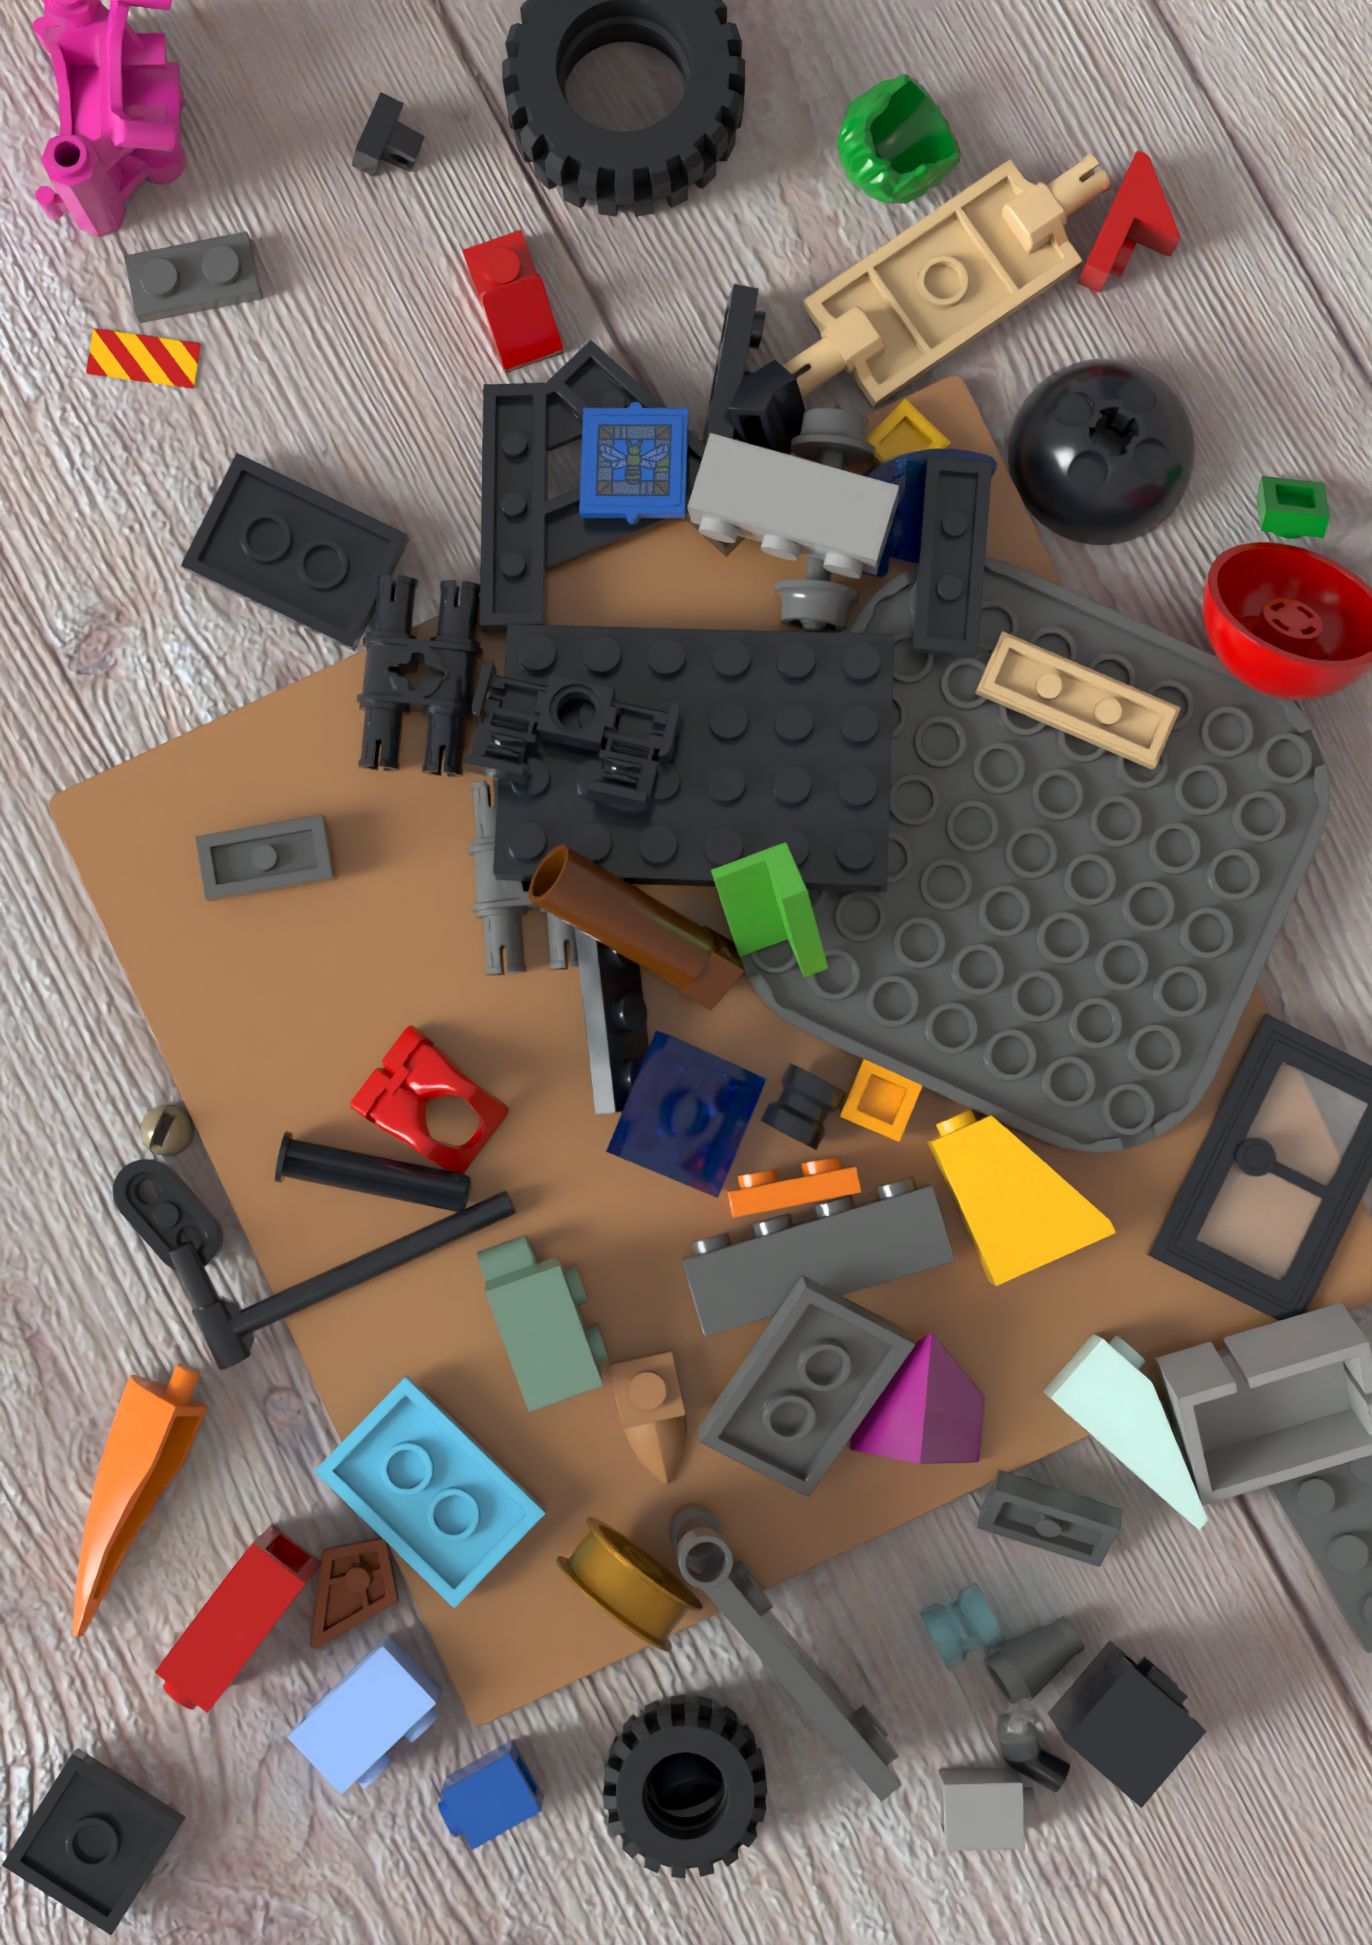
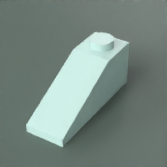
M1093 1334L1044 1389L1043 1393L1188 1522L1200 1530L1208 1519L1154 1385L1139 1371L1146 1360L1117 1335L1108 1344L1103 1338Z

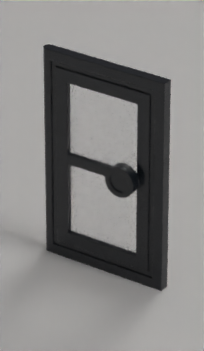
M1264 1014L1147 1255L1278 1321L1307 1313L1372 1178V1066L1283 1021Z

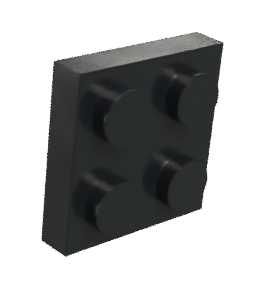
M77 1748L61 1770L2 1866L104 1932L112 1935L186 1817Z

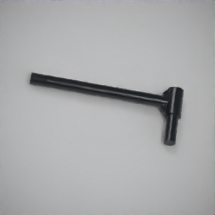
M507 1190L465 1208L462 1212L449 1215L243 1309L239 1302L227 1299L224 1296H218L192 1240L175 1246L168 1253L195 1307L191 1312L219 1370L240 1363L251 1355L250 1350L255 1339L253 1332L516 1214V1210Z

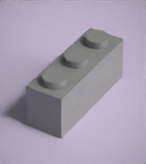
M710 433L687 508L691 522L700 525L698 532L704 536L727 543H735L737 536L762 542L760 549L769 555L796 561L801 553L824 560L823 568L832 573L849 578H860L862 571L877 575L899 502V486Z

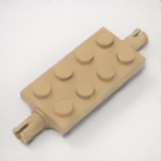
M1087 155L1080 163L1047 185L1042 182L1035 185L1024 179L1012 160L1009 159L804 299L803 308L821 332L822 339L786 364H781L796 377L802 399L843 370L852 376L873 408H876L1079 269L1083 260L1068 241L1064 226L1067 225V216L1099 194H1104L1111 189L1110 179L1104 169L1096 174L1094 173L1093 169L1100 164L1093 155Z

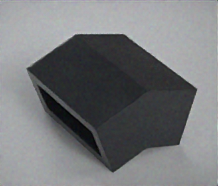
M773 360L744 378L728 407L739 441L787 455L791 454V439L800 435L806 409L796 377L778 361Z

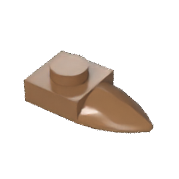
M672 1349L609 1363L622 1429L626 1433L630 1446L641 1463L664 1484L671 1483L684 1455L687 1436L686 1411Z

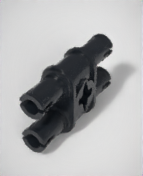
M392 574L378 575L373 631L367 632L362 642V646L367 648L363 690L362 694L357 695V703H359V709L365 711L361 758L359 759L358 767L378 771L380 766L384 767V771H399L403 716L409 715L410 711L423 712L424 716L429 717L422 773L442 776L443 753L445 751L443 772L447 773V777H462L467 721H472L474 717L472 703L475 691L477 660L483 656V649L480 648L481 643L475 641L480 585L462 581L460 605L458 607L460 587L456 586V580L441 581L437 636L431 637L430 640H420L411 635L415 591L418 587V580L398 575L397 584L396 581L392 580ZM425 662L430 672L436 676L434 679L423 680L421 690H415L411 682L402 676H405L406 673L417 672L419 663Z

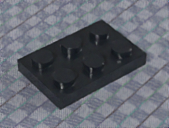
M236 453L180 566L185 571L355 652L376 608L377 576L393 574L410 539L406 533Z

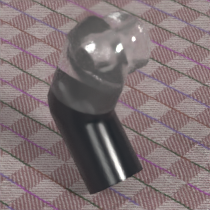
M1024 1699L1014 1705L1008 1702L1005 1713L999 1715L996 1724L997 1736L1004 1761L1017 1772L1055 1793L1058 1792L1067 1778L1070 1763L1040 1747L1038 1732L1035 1727L1040 1719V1714L1035 1705Z

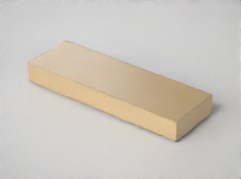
M1002 631L975 692L979 696L1149 769L1156 767L1181 707Z

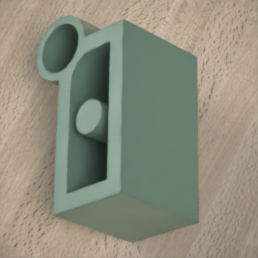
M527 1235L478 1251L477 1258L485 1280V1293L528 1412L602 1387L603 1380L600 1365L610 1362V1358L599 1326L594 1325L586 1328L578 1305L587 1303L589 1300L577 1265L564 1269L559 1256L537 1264Z

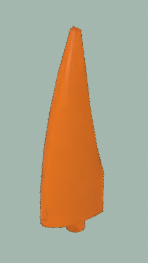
M177 1363L168 1386L137 1375H130L113 1420L96 1476L85 1524L77 1574L72 1634L76 1637L84 1636L130 1545L159 1497L187 1459L208 1409L207 1405L191 1398L201 1374L199 1370L191 1366Z

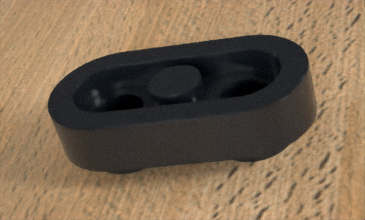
M141 1159L127 1164L120 1170L113 1184L114 1203L124 1218L167 1266L177 1270L168 1251L182 1243L181 1234L189 1226L195 1227L201 1233L202 1242L197 1252L204 1267L210 1265L218 1257L223 1245V1232L218 1220L168 1164L156 1159ZM148 1178L156 1181L160 1188L159 1197L153 1203L145 1202L139 1193L140 1185Z

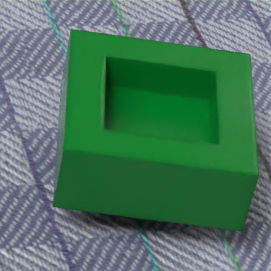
M1261 476L1256 496L1261 531L1272 532L1277 536L1288 539H1297L1302 536L1324 538L1330 518L1324 483Z

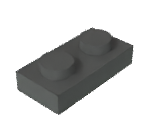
M247 231L124 255L135 315L140 323L263 299L252 242Z
M323 815L195 836L205 900L209 902L336 880L326 818Z
M999 1470L980 1508L977 1528L1100 1567L1120 1531L1123 1509L1098 1502L1090 1497L1079 1496L1041 1484L1027 1477L1016 1476Z

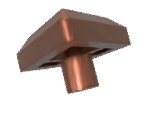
M382 1537L322 1550L310 1646L313 1649L319 1648L399 1601L389 1544Z

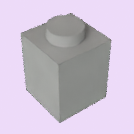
M1012 1768L938 1770L940 1836L946 1851L1025 1849L1024 1828L1035 1827V1800L1033 1788L1023 1787V1782L1016 1770Z

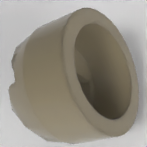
M160 1105L151 1109L143 1118L140 1128L141 1138L145 1146L151 1152L162 1156L177 1155L186 1150L191 1144L195 1132L191 1116L184 1109L175 1105ZM165 1114H168L175 1118L167 1132L163 1146L154 1141Z

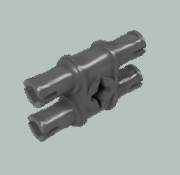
M498 779L492 780L494 792L493 807H491L490 785L487 784V781L471 783L476 839L470 841V847L467 849L468 855L473 856L477 904L472 905V912L476 913L477 919H483L486 956L485 975H505L504 948H506L507 972L510 974L527 972V966L524 961L521 916L527 915V910L540 909V913L547 914L550 951L549 970H568L566 945L569 942L572 967L579 969L575 928L532 903L529 899V892L521 881L495 879L493 865Z

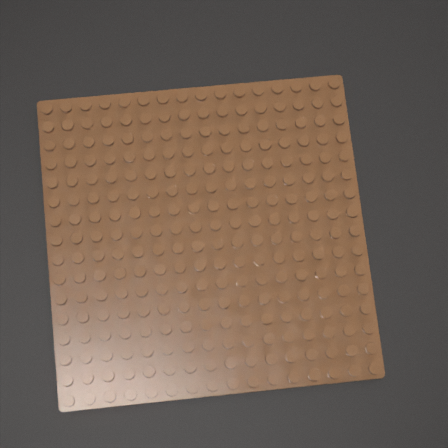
M958 376L946 377L865 415L869 419V436L906 399L951 442L949 448L940 457L992 461L985 557L1015 565L1064 587L962 378ZM791 452V454H790L791 456H794V457H798V458H801V459L809 460V459H806V458L797 456V455L794 454L793 452ZM873 461L860 464H844L843 466L844 471L897 485ZM925 472L906 492L899 487V502L877 575L862 571L860 578H849L835 573L831 574V582L844 584L858 590L859 599L858 603L852 604L849 608L845 630L828 633H849L859 613L883 586L903 572L907 573L918 567ZM674 518L547 571V625L806 632L803 629L793 628L781 623L782 601L778 595L774 594L775 582L780 580L806 579L808 555L800 553L796 561L781 559L763 552L760 549L762 542L745 538L726 557L685 518ZM480 596L475 641L481 643L480 648L483 649V656L477 660L474 695L481 669L486 662L494 661L497 670L496 675L504 677L507 633L483 634L480 627ZM439 615L413 626L411 635L420 640H430L431 637L437 636ZM367 648L60 791L49 800L48 807L273 1295L456 1213L454 1211L284 1177L282 1183L275 1182L278 1154L286 1131L293 1132V1139L447 1171L351 1108V1100L376 1068H384L381 1062L406 1027L413 1025L434 1042L433 1046L444 1051L468 1078L505 1103L509 1109L505 1119L463 1174L471 1178V1189L466 1208L507 1190L515 1207L516 1214L284 1318L341 1443L403 1378L409 1375L546 1509L545 1515L455 1608L389 1545L471 1722L476 1725H484L651 1645L627 1630L595 1605L572 1584L556 1564L555 1560L558 1556L570 1558L591 1529L586 1523L588 1517L601 1520L632 1540L672 1572L699 1599L703 1606L702 1610L698 1612L689 1609L669 1635L671 1636L721 1612L701 1588L689 1584L681 1574L676 1552L673 1549L668 1532L671 1517L681 1507L688 1504H701L710 1508L719 1520L723 1536L733 1556V1564L742 1558L761 1580L766 1588L765 1590L993 1482L999 1470L1012 1473L1091 1435L1044 1394L1043 1391L1093 1334L1103 1338L1108 1344L1117 1335L1141 1355L1146 1362L1140 1367L1139 1371L1153 1383L1158 1398L1162 1401L1164 1400L1155 1358L1207 1342H1212L1215 1349L1219 1351L1226 1348L1224 1337L1278 1321L1147 1255L1263 1015L1268 1014L1272 1016L1257 984L1207 1092L1185 1119L1160 1137L1120 1151L1089 1153L1058 1148L1002 1124L1111 1221L1116 1233L995 1286L988 1281L927 1144V1141L940 1136L936 1126L937 1123L967 1111L969 1108L922 1087L900 1142L838 1117L862 1059L794 1028L778 1017L757 995L746 978L745 973L738 978L712 1010H709L681 994L679 987L640 966L643 1000L647 1009L646 1026L650 1062L654 1072L653 1088L656 1108L595 1115L579 969L572 967L570 942L566 945L568 970H549L550 951L547 914L540 913V909L527 910V915L521 916L524 961L527 966V972L520 974H510L507 972L506 948H504L505 975H485L486 956L483 919H477L476 913L472 912V905L477 904L473 856L468 855L467 849L470 847V841L476 839L473 791H471L470 784L486 780L487 784L490 785L491 807H493L494 792L492 780L498 778L468 772L464 763L467 753L471 754L479 724L476 722L475 717H473L472 721H467L462 777H447V773L443 772L445 751L443 753L442 776L422 773L429 717L424 716L423 712L410 711L409 715L403 716L399 771H384V767L380 766L378 771L358 767V762L361 758L365 711L359 709L357 695L362 694ZM420 662L417 672L406 673L402 677L407 678L415 690H421L423 680L434 679L436 675L430 672L425 662ZM316 815L325 816L336 880L211 902L205 900L195 836ZM521 881L529 892L531 881ZM632 884L700 926L704 927L706 925L733 941L716 887ZM1282 1062L1245 1140L1261 1138L1268 1141L1275 1150L1277 1162L1328 1187L1341 1161V1157L1299 1070ZM790 1063L846 1092L839 1109L830 1112L824 1121L825 1135L817 1150L760 1121L769 1103L778 1101L783 1092L781 1080ZM440 1096L426 1102V1124L431 1138L458 1146L466 1143L475 1134L479 1125V1117L461 1096ZM972 1110L976 1119L985 1116ZM839 1156L841 1168L856 1166L861 1193L850 1194L853 1197L855 1206L879 1199L878 1186L914 1176L917 1187L926 1184L933 1185L955 1261L841 1296L911 1332L915 1343L929 1333H934L985 1397L979 1462L918 1464L850 1450L849 1439L811 1495L807 1497L699 1442L697 1428L774 1316L704 1337L682 1258L694 1254L691 1247L692 1242L728 1232L731 1243L756 1236L753 1224L790 1213L793 1224L818 1217L815 1205L840 1197L733 1218L727 1191L740 1188L738 1176L776 1169L777 1179L784 1180L803 1176L801 1163ZM1234 1160L1196 1240L1282 1282L1322 1199L1271 1173L1259 1177L1248 1176L1238 1169ZM1362 1200L1307 1312L1341 1302L1347 1311H1350L1372 1300V1221ZM523 1235H527L537 1264L559 1256L564 1269L577 1265L589 1300L587 1303L578 1305L586 1328L594 1325L599 1326L610 1358V1362L600 1365L603 1380L602 1387L528 1412L485 1293V1280L477 1258L478 1251ZM672 1349L686 1411L687 1436L680 1466L672 1482L664 1484L641 1463L630 1446L624 1429H622L609 1363ZM703 1518L689 1519L680 1527L677 1539L680 1541L692 1529L699 1527L713 1529V1525ZM708 1542L699 1543L692 1548H700ZM686 1561L689 1569L696 1573H701L693 1563Z

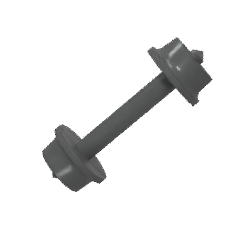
M839 405L833 408L809 409L804 412L800 435L791 439L790 451L797 456L819 461V464L843 470L844 464H860L874 460L875 447L868 442L869 419L863 414L842 409ZM808 556L806 579H787L775 582L774 594L778 595L782 601V624L803 629L806 632H835L845 630L849 608L852 604L858 603L859 591L844 584L831 582L832 572L823 568L824 560Z

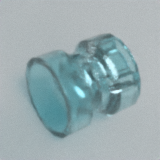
M976 1582L959 1590L956 1600L946 1605L934 1603L919 1611L948 1671L965 1663L968 1653L981 1647L990 1650L1006 1642ZM962 1617H965L971 1629L968 1633L965 1632L959 1620Z

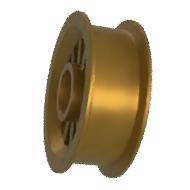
M588 1517L586 1523L591 1529L570 1558L563 1556L556 1558L557 1566L575 1587L611 1618L645 1642L660 1650L669 1652L672 1649V1644L668 1636L689 1609L698 1612L702 1610L701 1602L672 1572L636 1543L601 1520Z

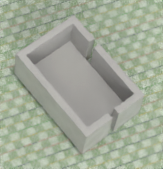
M1342 1302L1224 1337L1226 1348L1219 1351L1215 1349L1212 1342H1207L1155 1358L1170 1427L1202 1506L1372 1455V1354L1370 1343Z

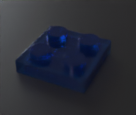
M656 1030L606 1152L718 1198L767 1079L674 1036Z

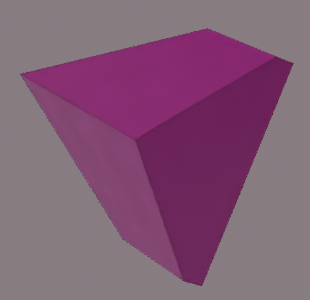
M931 1332L915 1343L916 1345L855 1430L850 1439V1450L918 1464L979 1462L985 1397L934 1333Z

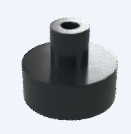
M688 1752L676 1753L665 1757L666 1763L659 1766L651 1776L658 1804L661 1808L668 1810H680L699 1805L712 1798L721 1786L714 1763L701 1755Z

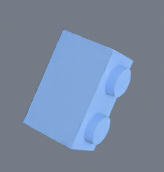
M389 1634L296 1723L287 1738L341 1795L355 1781L363 1788H366L391 1763L392 1759L385 1753L403 1735L412 1743L437 1719L439 1714L434 1710L433 1706L437 1703L442 1689Z

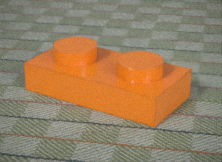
M839 1156L801 1163L803 1176L778 1180L776 1169L738 1176L740 1188L727 1191L732 1217L735 1218L861 1193L856 1166L841 1168Z

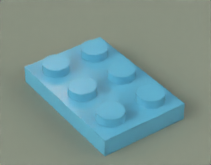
M409 1375L403 1378L314 1471L453 1608L476 1587L546 1513V1509Z

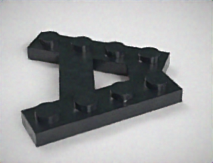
M592 340L546 383L483 384L480 627L483 634L507 633V624L547 625V571L674 519L639 518L636 524H630L627 518H580V488L548 501V452L582 438L583 408H629L633 402H639L642 408H665ZM688 429L685 519L698 530L700 525L691 522L687 507L706 445ZM704 536L726 557L745 539V537L737 536L735 543H727Z

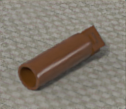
M558 845L543 858L532 877L529 887V899L532 903L667 982L679 987L681 994L709 1010H712L745 971L733 941L706 925L704 927L700 926L567 845Z

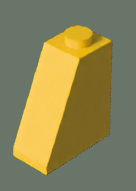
M969 1109L936 1124L940 1136L927 1141V1144L989 1283L998 1286L1116 1233L1111 1221L992 1115L976 1119L972 1109Z

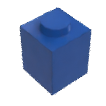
M512 1739L448 1775L440 1792L444 1799L438 1802V1807L451 1834L455 1838L463 1834L471 1850H474L541 1812L544 1795L515 1741Z

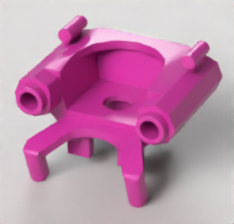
M42 0L44 4V17H38L34 20L33 30L44 50L50 53L53 61L60 115V135L48 140L41 158L49 179L58 194H55L53 189L48 186L38 188L35 194L36 200L49 219L58 220L64 213H71L80 230L102 237L120 228L127 210L124 202L144 179L151 183L162 185L173 182L182 174L186 163L185 153L181 146V111L185 98L180 85V65L178 62H167L165 33H135L127 22L129 6L170 10L172 0H111L110 10L100 0Z

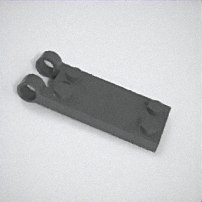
M688 1504L678 1509L671 1517L668 1532L684 1579L692 1586L701 1588L876 1797L881 1802L885 1800L902 1784L892 1765V1762L899 1755L886 1739L888 1733L864 1704L856 1711L850 1706L770 1610L773 1608L771 1601L763 1592L766 1589L748 1564L742 1558L733 1564L731 1550L723 1536L721 1525L715 1513L710 1508L701 1504ZM703 1518L713 1525V1529L708 1527L692 1529L680 1541L677 1539L680 1527L689 1519ZM708 1542L700 1548H692L699 1543ZM686 1561L693 1563L701 1573H696L689 1569Z

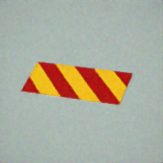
M93 328L86 374L194 389L201 343Z

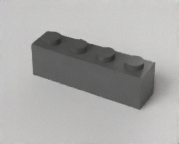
M914 1176L878 1186L877 1191L880 1198L855 1206L852 1195L815 1205L818 1217L793 1224L789 1213L755 1223L753 1228L756 1236L731 1243L728 1232L692 1242L691 1247L694 1254L683 1257L682 1263L704 1337L775 1316L802 1275L839 1295H845L954 1262V1254L933 1185L926 1184L917 1187Z

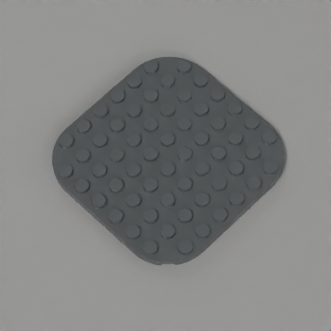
M986 557L979 645L976 658L911 653L917 568L907 573L903 572L883 586L867 602L849 633L894 634L887 892L807 890L829 969L804 978L788 940L740 957L745 969V976L762 1001L778 1017L794 1028L853 1056L870 1061L922 1085L923 1088L982 1115H992L1000 1123L1049 1145L1079 1152H1114L1160 1137L1189 1115L1212 1083L1322 837L1329 812L1330 778L1327 763L1324 764L1319 746L1311 731L1313 727L1294 701L1271 697L1253 690L1234 677L1218 657L1020 567ZM1002 631L1181 707L1156 767L1149 769L975 694Z

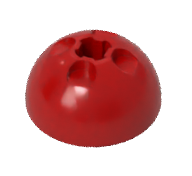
M1271 542L1237 545L1222 552L1214 560L1209 569L1203 592L1205 630L1218 659L1239 681L1253 690L1271 697L1286 700H1310L1329 696L1344 690L1360 680L1372 669V588L1356 574L1318 553L1292 545Z

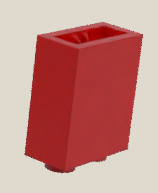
M273 1524L269 1526L244 1552L155 1671L158 1676L165 1680L163 1684L165 1692L185 1708L194 1710L196 1706H199L208 1713L318 1570L321 1561Z

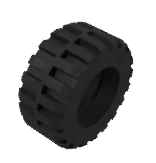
M526 0L520 7L522 24L516 23L511 25L505 42L508 58L502 61V81L510 129L514 131L516 146L524 162H533L535 176L549 190L557 185L561 186L564 201L580 209L584 206L586 200L590 199L597 202L598 214L617 217L618 206H634L635 217L654 214L653 202L666 198L671 208L687 201L688 187L694 183L698 188L703 189L716 177V163L718 161H727L735 146L736 130L741 128L745 95V60L741 57L742 40L737 25L731 22L727 23V6L722 0ZM616 42L645 44L664 53L682 72L685 85L683 98L667 117L650 127L628 132L606 130L583 119L568 104L565 94V83L574 66L585 55L607 44Z

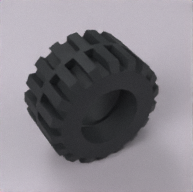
M685 1695L671 1696L670 1704L660 1706L658 1700L646 1705L644 1714L638 1718L633 1714L623 1724V1732L619 1737L615 1736L609 1749V1757L606 1762L604 1775L603 1805L604 1809L608 1810V1825L613 1836L620 1835L623 1839L622 1849L632 1859L637 1854L645 1858L644 1868L658 1873L660 1866L663 1865L671 1867V1877L686 1878V1869L698 1868L699 1875L702 1877L713 1874L714 1863L723 1860L728 1867L739 1859L738 1849L743 1844L748 1848L757 1837L756 1826L758 1822L763 1823L768 1790L761 1748L757 1747L755 1735L748 1725L742 1726L737 1721V1714L728 1707L724 1706L722 1711L714 1708L712 1699L699 1696L697 1703L685 1702ZM688 1752L701 1755L712 1761L721 1771L724 1779L723 1793L716 1804L706 1812L691 1817L674 1816L660 1809L649 1797L646 1788L648 1773L660 1760L672 1754Z

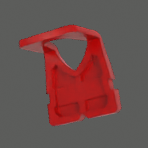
M413 1025L408 1026L381 1062L384 1068H376L351 1100V1108L447 1171L463 1174L505 1119L509 1109L505 1103L468 1078L444 1051L433 1046L434 1042ZM447 1095L464 1098L479 1117V1125L472 1138L458 1146L431 1138L425 1115L426 1102L428 1100Z

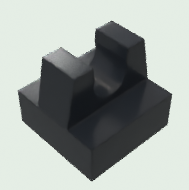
M380 92L355 149L351 166L374 177L381 160L411 172L425 136L399 122L404 105L403 102Z

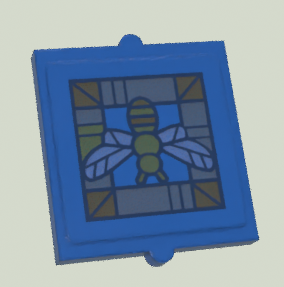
M639 402L631 403L629 408H583L580 518H627L630 524H636L639 518H686L688 408H642Z

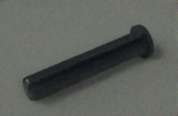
M288 1131L284 1133L275 1170V1182L279 1183L283 1182L284 1177L454 1212L464 1211L471 1189V1178L464 1174L293 1139V1132Z

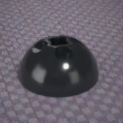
M1109 358L1090 359L1073 363L1052 373L1031 391L1018 410L1011 427L1008 443L1010 475L1029 512L1054 533L1075 542L1091 545H1112L1131 541L1152 531L1164 522L1177 507L1188 487L1195 458L1194 435L1189 416L1179 397L1171 387L1157 375L1139 365ZM1108 425L1118 429L1123 435L1120 437L1115 431L1107 429Z

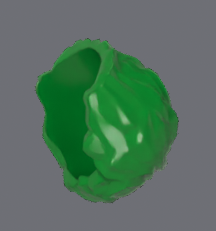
M907 74L881 81L851 102L847 107L837 138L839 158L843 169L846 170L847 178L869 197L890 204H906L923 196L931 188L941 183L960 162L961 157L959 144L950 129L949 122L942 115L940 107L935 104L925 87L919 84L917 79L910 78Z

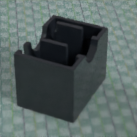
M1110 1640L1047 1713L1064 1741L1140 1808L1146 1804L1207 1732L1196 1719L1188 1715L1189 1710L1182 1704L1188 1696L1178 1688V1685L1145 1656L1138 1664L1135 1663Z

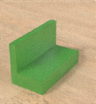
M786 842L711 870L739 957L788 940L804 978L829 969L808 891Z

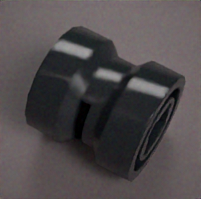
M790 1063L781 1080L783 1092L778 1101L769 1103L760 1121L817 1150L825 1135L823 1123L830 1112L839 1109L846 1092Z

